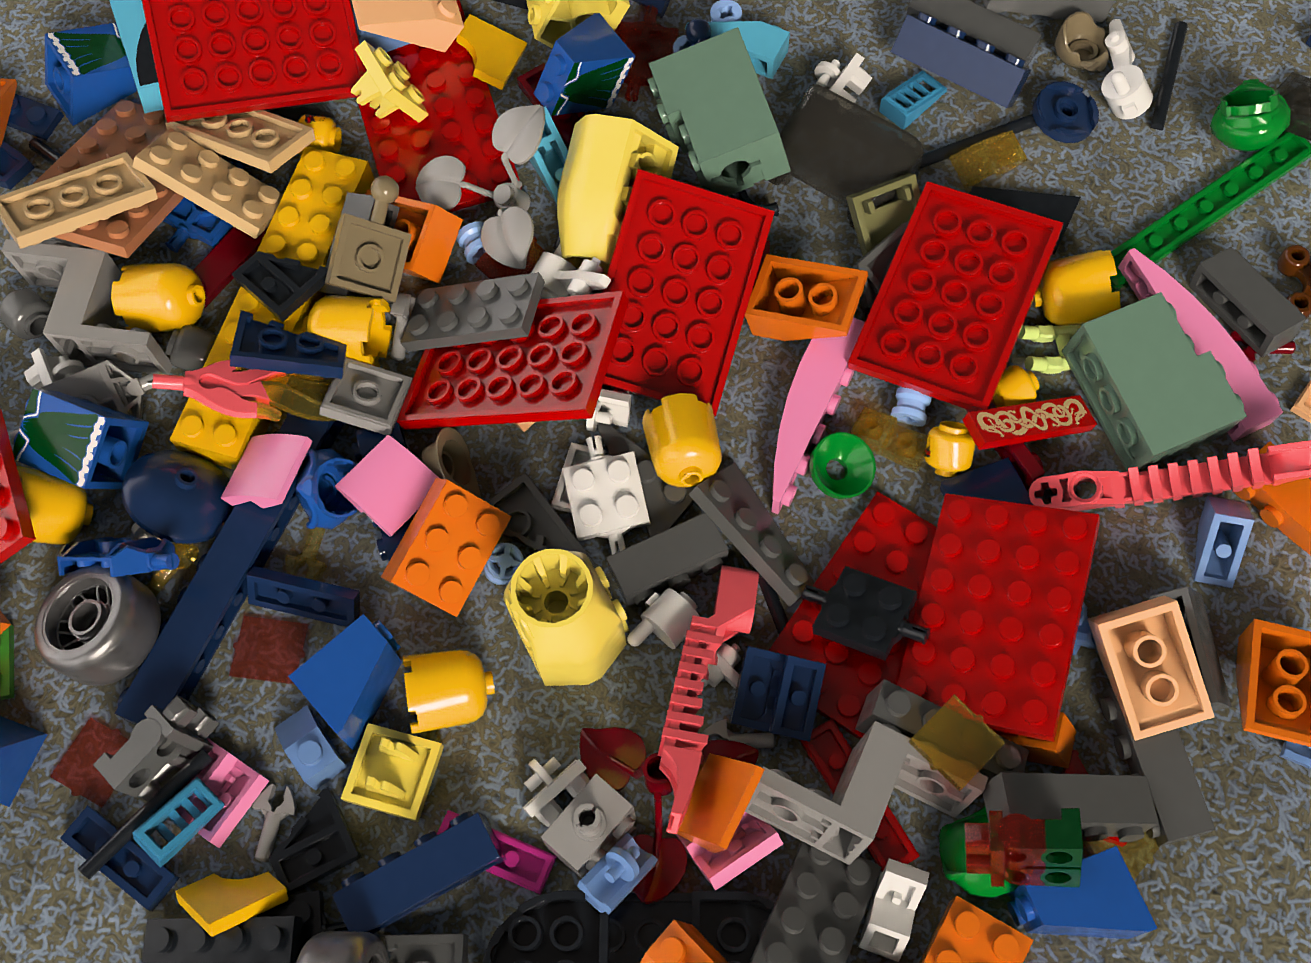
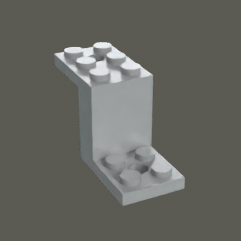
M5 240L1 251L29 285L58 288L43 334L61 355H68L70 360H78L84 366L89 367L111 359L126 371L150 374L159 369L161 374L170 375L173 365L150 332L141 328H131L130 330L116 329L120 316H116L114 313L111 291L113 281H119L122 272L107 252L90 247H72L59 242L54 245L40 243L20 249L15 240Z
M875 721L852 749L832 800L826 793L818 789H807L793 782L792 778L781 770L768 769L763 766L765 770L745 812L850 865L874 840L894 788L956 818L984 792L988 777L977 772L972 765L966 762L955 761L939 753L936 747L928 743L917 742L903 735L895 726Z

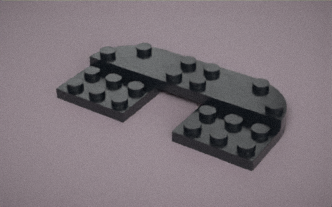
M582 890L548 892L518 906V909L502 925L498 926L488 943L482 963H640L647 950L673 920L692 924L728 963H750L775 902L756 894L740 891H692V893H670L667 897L657 902L646 904L642 903L635 893H629L608 915L606 912L601 913L585 899V893Z

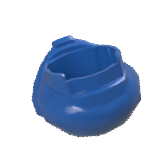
M311 448L306 454L308 462L298 478L296 486L297 497L303 510L309 517L306 528L315 529L318 527L332 530L357 512V508L335 488V485L357 464L346 459L331 448L320 450Z

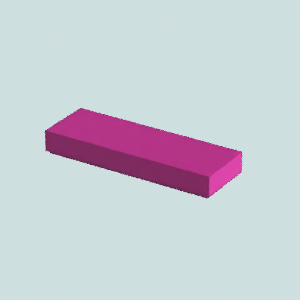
M448 810L437 835L451 828L449 822L459 816V814ZM492 829L505 854L506 860L489 868L486 872L541 895L557 856Z

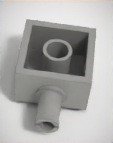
M595 774L543 833L541 839L557 858L582 879L626 833L633 836L637 829L634 826L637 820L634 806L599 775Z

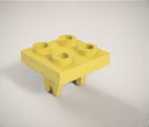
M365 40L355 48L367 69L351 89L353 95L359 96L356 99L358 104L363 106L370 102V107L378 109L375 115L380 119L397 109H401L418 123L429 115L422 104L425 98L408 81L411 75L399 61L393 63L384 49L381 47L375 49Z
M368 723L341 799L348 803L419 822L444 746L439 742Z

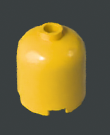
M1096 250L1050 261L1034 297V307H1042L1044 316L1050 323L1057 326L1083 324L1120 309V292H1112L1110 276L1117 275L1111 250Z
M142 263L126 265L121 268V271L124 272L120 280L113 281L111 301L116 316L123 317L128 325L125 327L126 330L141 328L154 333L181 329L185 325H194L202 316L205 307V291L199 276L192 269L182 264Z
M325 296L315 302L309 315L305 316L302 329L303 333L309 332L347 345V358L380 368L379 357L386 358L392 338V325H386L385 312H390L391 309L387 300L382 298Z
M678 393L663 397L661 399L662 405L653 409L652 412L647 409L642 419V426L654 470L657 476L668 485L682 488L697 486L713 476L719 469L722 461L712 405L698 401L695 394Z
M17 466L36 537L32 542L56 545L66 544L73 541L80 533L83 525L89 526L93 515V504L87 503L85 489L40 470Z
M452 650L403 655L402 657L404 667L411 666L412 672L404 673L408 712H410V715L417 714L418 722L410 723L412 734L469 724L483 716L487 708V695L495 694L492 671L484 672L482 662L475 653L468 650Z

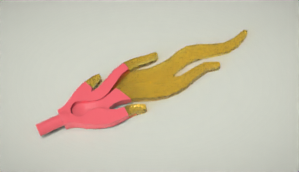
M230 360L220 361L193 371H185V376L153 374L152 388L184 391L183 396L193 398L205 406L228 416L260 418L277 422L281 420L280 410L308 420L337 421L319 415L320 406L331 382L303 380H324L320 376L230 366Z

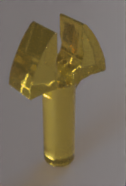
M318 527L310 529L302 553L297 556L286 554L285 566L287 574L297 576L299 568L306 563L309 566V571L306 573L305 578L317 580L324 573L327 565L324 562L318 561L316 557L326 529Z
M172 543L175 545V554L178 555L180 563L177 569L157 571L146 584L155 597L178 569H188L194 564L199 549L193 543Z

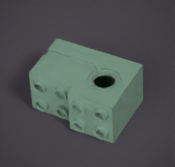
M738 27L649 63L653 77L648 79V83L657 101V109L662 122L666 124L665 127L671 142H678L683 154L688 152L702 189H709L712 192L730 196L753 187L754 183L765 179V181L791 172L778 128Z
M1162 292L1083 323L1062 349V353L1127 471L1128 468L1138 467L1140 472L1147 469L1148 466L1157 465L1214 441L1247 417L1244 411V404L1239 395L1234 393L1229 385L1222 364L1215 360L1211 351L1196 355L1192 339L1182 330L1177 321L1174 307L1166 301Z

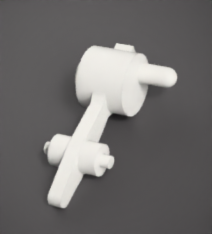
M1114 19L1109 24V34L1105 39L1114 69L1104 78L1101 90L1111 111L1117 118L1132 119L1140 116L1150 107L1153 94L1142 70L1132 65L1135 54L1121 20Z
M560 244L554 254L543 252L531 272H539L545 281L540 299L567 297L569 294L571 296L590 294L594 290L607 289L611 279L602 274L603 269L599 266L601 261L595 257L592 260L584 259L577 270L576 267L562 258Z
M667 588L660 596L655 592L645 602L647 609L641 614L642 621L629 633L627 641L631 646H639L653 632L668 647L675 649L683 640L685 641L687 630H690L692 616H699L696 611L698 608L696 603L686 593H677L670 588ZM724 643L716 651L718 657L717 665L708 664V680H701V682H704V688L708 684L715 688L725 679L736 689L739 674L733 668L741 661L738 655L741 649L737 644L734 643L730 647Z

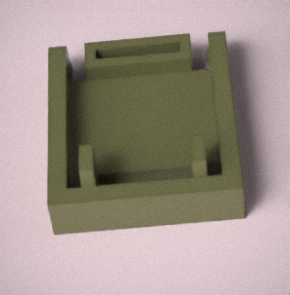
M907 173L846 196L862 256H865L900 224L910 221L921 196L915 174ZM896 189L898 199L874 207L871 198Z

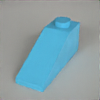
M762 21L708 22L711 27L710 38L738 27L755 72L773 79L788 53L789 31Z
M545 106V125L542 139L530 162L557 204L558 187L568 150Z

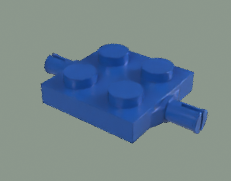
M235 159L232 160L231 164L238 168L245 169V166L242 162L237 161ZM185 197L163 220V222L177 229L168 242L165 243L170 250L178 253L188 238L198 239L214 248L233 227Z

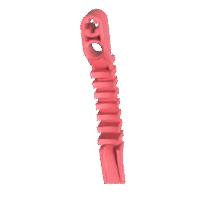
M1311 440L1268 446L1267 452L1264 454H1259L1257 447L1248 449L1244 457H1238V453L1233 452L1227 453V458L1224 460H1218L1217 456L1207 457V462L1198 463L1197 459L1188 460L1187 465L1178 466L1177 462L1168 463L1167 468L1158 469V465L1148 466V471L1139 472L1138 467L1128 468L1127 472L1120 473L1119 471H1076L1045 476L1036 479L1031 484L1029 498L1035 506L1083 511L1103 507L1124 508V504L1140 506L1144 505V502L1154 501L1155 504L1172 498L1173 501L1182 500L1186 496L1197 498L1203 497V494L1207 493L1218 495L1228 490L1239 492L1243 488L1252 487V490L1260 489L1263 485L1270 484L1276 486L1311 477ZM1080 483H1093L1097 487L1095 494L1088 499L1079 498L1075 494V490ZM1050 488L1053 494H1057L1051 497L1050 504H1045L1041 498H1038L1044 495V489Z
M722 565L713 616L706 618L693 615L690 630H687L658 750V756H661L659 770L670 781L674 793V802L666 831L668 833L677 834L690 804L699 765L703 763L702 749L708 744L709 735L698 733V730L703 726L704 716L696 715L698 710L702 708L703 699L697 698L698 695H702L704 682H701V680H708V664L717 665L718 657L716 651L723 642L739 633L750 634L759 580L758 571Z

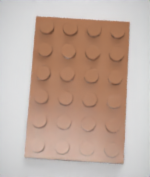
M121 99L33 184L127 152L134 161L135 156L167 131L164 110L144 113L141 104ZM145 175L155 187L157 200L55 237L129 258L184 197Z

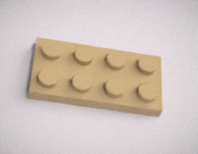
M265 110L165 123L167 130L172 128L177 132L183 133L190 140L208 150L269 173L279 169L284 163L316 140L312 127Z
M172 128L135 156L132 165L133 168L254 239L269 226L283 196L276 188L266 185L251 176L244 169L234 166L219 157L215 152L207 150L190 140L185 134L177 132Z
M127 152L0 195V220L19 248L22 249L40 244L42 241L55 236L73 232L80 227L99 220H106L129 209L141 207L146 203L157 200L158 197L152 183L144 173L132 167L133 159Z

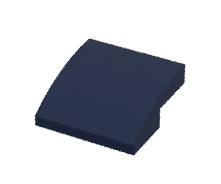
M1009 458L941 481L940 491L944 497L945 493L1033 505L1021 478Z
M746 646L729 723L810 742L826 664Z

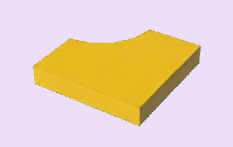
M469 14L464 22V28L456 37V42L466 48L473 57L475 65L473 76L500 90H503L527 47V42Z
M269 872L243 879H228L211 874L175 891L178 903L211 937L288 900L286 887Z

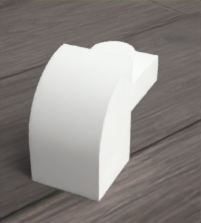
M888 859L884 871L880 872L873 892L859 948L899 962L910 939L915 911L927 887L929 872L912 867L909 864Z

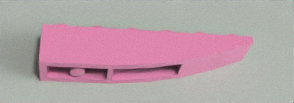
M853 317L847 336L812 339L799 363L787 396L779 427L773 471L771 512L779 514L782 505L788 507L791 505L797 491V486L793 485L798 474L802 476L806 474L810 461L808 452L812 444L817 445L825 434L827 426L822 423L827 414L833 416L838 408L841 396L837 395V392L841 385L847 387L852 379L855 370L849 369L847 362L865 322Z

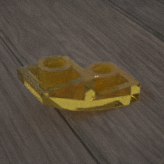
M1013 130L985 139L949 157L964 188H968L994 173L997 176L1028 160Z
M863 407L850 433L861 438L872 452L918 473L924 461L928 435L899 426L896 417Z

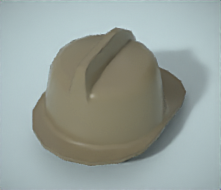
M450 427L441 429L437 435L436 442L422 450V462L439 478L448 479L481 498L475 470L471 463L467 444L462 435L456 429Z

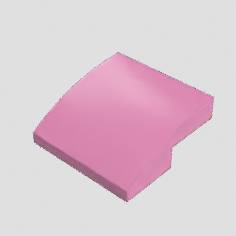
M264 434L251 437L221 499L232 506L252 501L263 509L282 504L311 446L312 440L305 436L292 434Z
M387 435L335 485V488L361 513L364 512L391 537L419 509L435 478L439 477L408 449L390 435Z
M207 738L213 745V748L208 753L213 761L197 776L225 806L198 834L220 848L268 784L269 780ZM195 794L188 798L202 813L207 809ZM182 806L176 810L188 824L194 821V818Z
M744 812L727 850L712 853L675 834L715 891L783 845L779 834L770 824Z

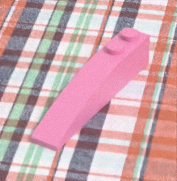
M1135 248L1129 250L1118 268L1139 301L1162 292L1166 301L1174 307L1177 321L1182 330L1192 339L1196 355L1211 351L1215 360L1222 364L1226 373V379L1233 392L1241 398L1247 417L1227 432L1233 442L1270 425L1283 411L1280 408L1276 395L1268 390L1260 378L1256 365L1248 360L1244 352L1220 322L1188 290Z

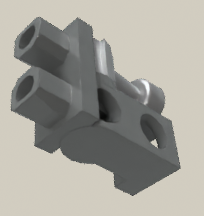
M178 695L164 710L151 705L144 713L147 719L141 720L136 724L131 732L130 739L113 756L104 752L93 764L114 790L135 798L140 796L148 801L161 789L159 782L175 767L183 768L201 749L207 754L211 751L213 745L206 738L220 723L207 709L200 706L195 709L190 702Z

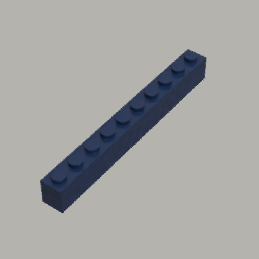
M303 389L298 399L293 400L289 405L287 417L281 428L277 429L273 434L305 436L312 440L309 449H327L332 447L345 423L319 415L324 397ZM306 456L282 504L263 509L249 501L233 506L234 508L228 519L218 527L215 541L210 550L198 561L196 574L189 586L184 587L180 592L177 606L171 617L160 626L158 639L147 658L138 667L136 677L130 687H127L121 693L118 699V708L115 711L116 715L136 725L141 720L147 719L144 713L151 705L164 710L176 695L187 701L189 700L248 596L247 573L253 566L260 568L265 566L300 504L296 493V486L302 469L308 462Z

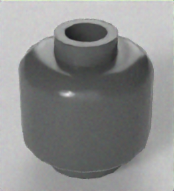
M26 288L17 289L3 298L0 304V320L21 339L39 338L44 335L43 330L51 306L35 291Z
M192 324L185 325L181 329H174L165 354L170 355V362L174 367L185 371L201 369L217 336L213 332Z

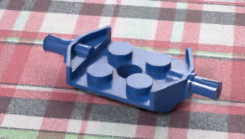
M108 536L75 542L72 546L64 545L57 556L59 575H65L83 567L101 564L102 568L110 567L111 577H119L162 569L173 570L177 569L180 563L178 555L175 554V545L165 538L161 541L155 537L131 540L130 537L113 538Z

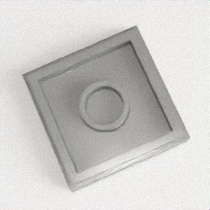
M346 357L343 379L333 378L320 406L319 415L391 436L413 378Z

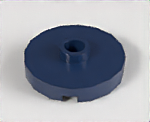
M1065 81L1052 82L1046 85L1034 100L1032 114L1037 126L1047 136L1063 143H1078L1086 139L1098 123L1099 110L1095 100L1091 95L1087 97L1082 93L1083 88L1076 84Z

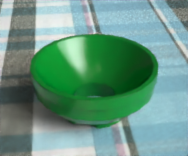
M836 432L820 440L814 447L810 455L809 470L815 485L824 494L836 499H850L862 494L870 487L875 478L876 463L873 452L861 438L847 432ZM829 461H838L843 466L845 475L841 480H834L828 475L826 467Z

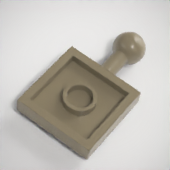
M379 176L371 184V195L375 202L370 221L346 213L341 214L325 284L373 298H382L387 300V302L393 303L397 299L412 234L384 226L388 206L397 199L399 186L392 177Z

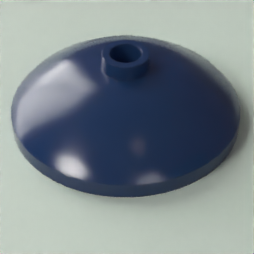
M161 450L146 454L130 466L122 483V501L132 520L149 534L160 539L165 538L174 543L192 544L214 538L218 527L228 519L234 508L221 499L229 482L227 476L212 462L186 451Z

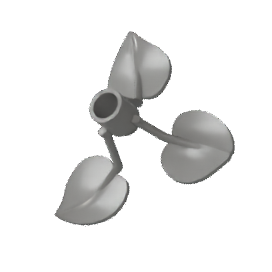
M541 105L511 108L501 114L494 124L492 143L497 150L504 152L501 156V161L512 183L500 184L492 192L462 181L466 172L464 163L453 156L447 155L437 157L428 162L422 168L416 180L415 188L421 201L437 205L446 211H450L459 203L462 194L461 188H466L492 198L500 209L498 210V216L487 219L482 226L481 242L483 248L499 263L516 269L526 268L527 255L533 240L534 224L531 215L527 212L530 207V197L527 192L520 189L522 182L517 179L509 159L515 164L522 165L529 161L536 153L545 125V108Z

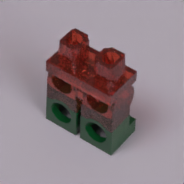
M1061 808V819H1031L1024 814L1018 813L1009 814L1003 818L1002 811H989V823H965L967 873L991 874V886L1004 887V880L1016 885L1080 887L1083 855L1080 808Z

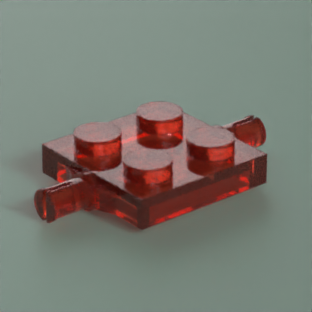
M650 6L645 7L643 21L632 23L621 21L615 30L616 34L636 56L623 82L628 84L624 97L630 102L631 97L633 102L638 100L640 86H650L648 79L652 78L653 74L649 63L673 54L674 42L679 38L678 28L663 27L655 23L658 9L652 6V10H650Z

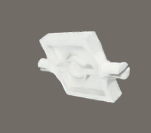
M595 435L596 450L592 437L586 439L590 459L582 464L562 468L578 541L595 537L608 538L613 555L618 553L617 544L619 551L626 549L623 539L624 534L633 528L650 525L651 523L634 451L615 456L605 455L601 436Z

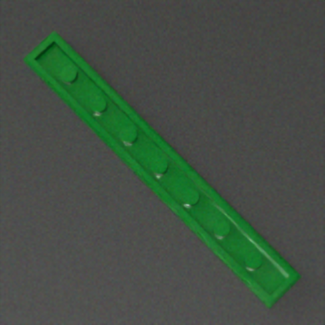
M1291 128L1274 143L1262 148L1112 250L1111 253L1117 275L1110 276L1112 292H1116L1128 283L1118 266L1129 250L1135 248L1155 264L1310 158L1311 143L1296 129Z

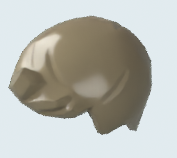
M1075 12L1067 17L1055 39L1054 47L1057 56L1066 65L1075 69L1102 71L1109 60L1108 50L1105 46L1104 28L1097 26L1091 15L1087 12Z

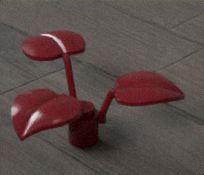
M618 727L601 729L582 728L579 741L580 757L582 763L587 768L585 772L590 780L597 774L616 791H620L626 787L630 776L635 779L644 776L647 790L654 794L655 836L640 834L634 836L633 839L641 849L654 855L658 861L632 891L642 903L650 904L657 902L675 890L682 881L687 868V854L682 842L676 838L662 839V797L670 794L673 788L666 775L659 770L661 756H658V753H654L646 758V748L643 740L631 730ZM710 740L702 749L703 762L710 753L756 765L759 757V751L756 748L730 740Z

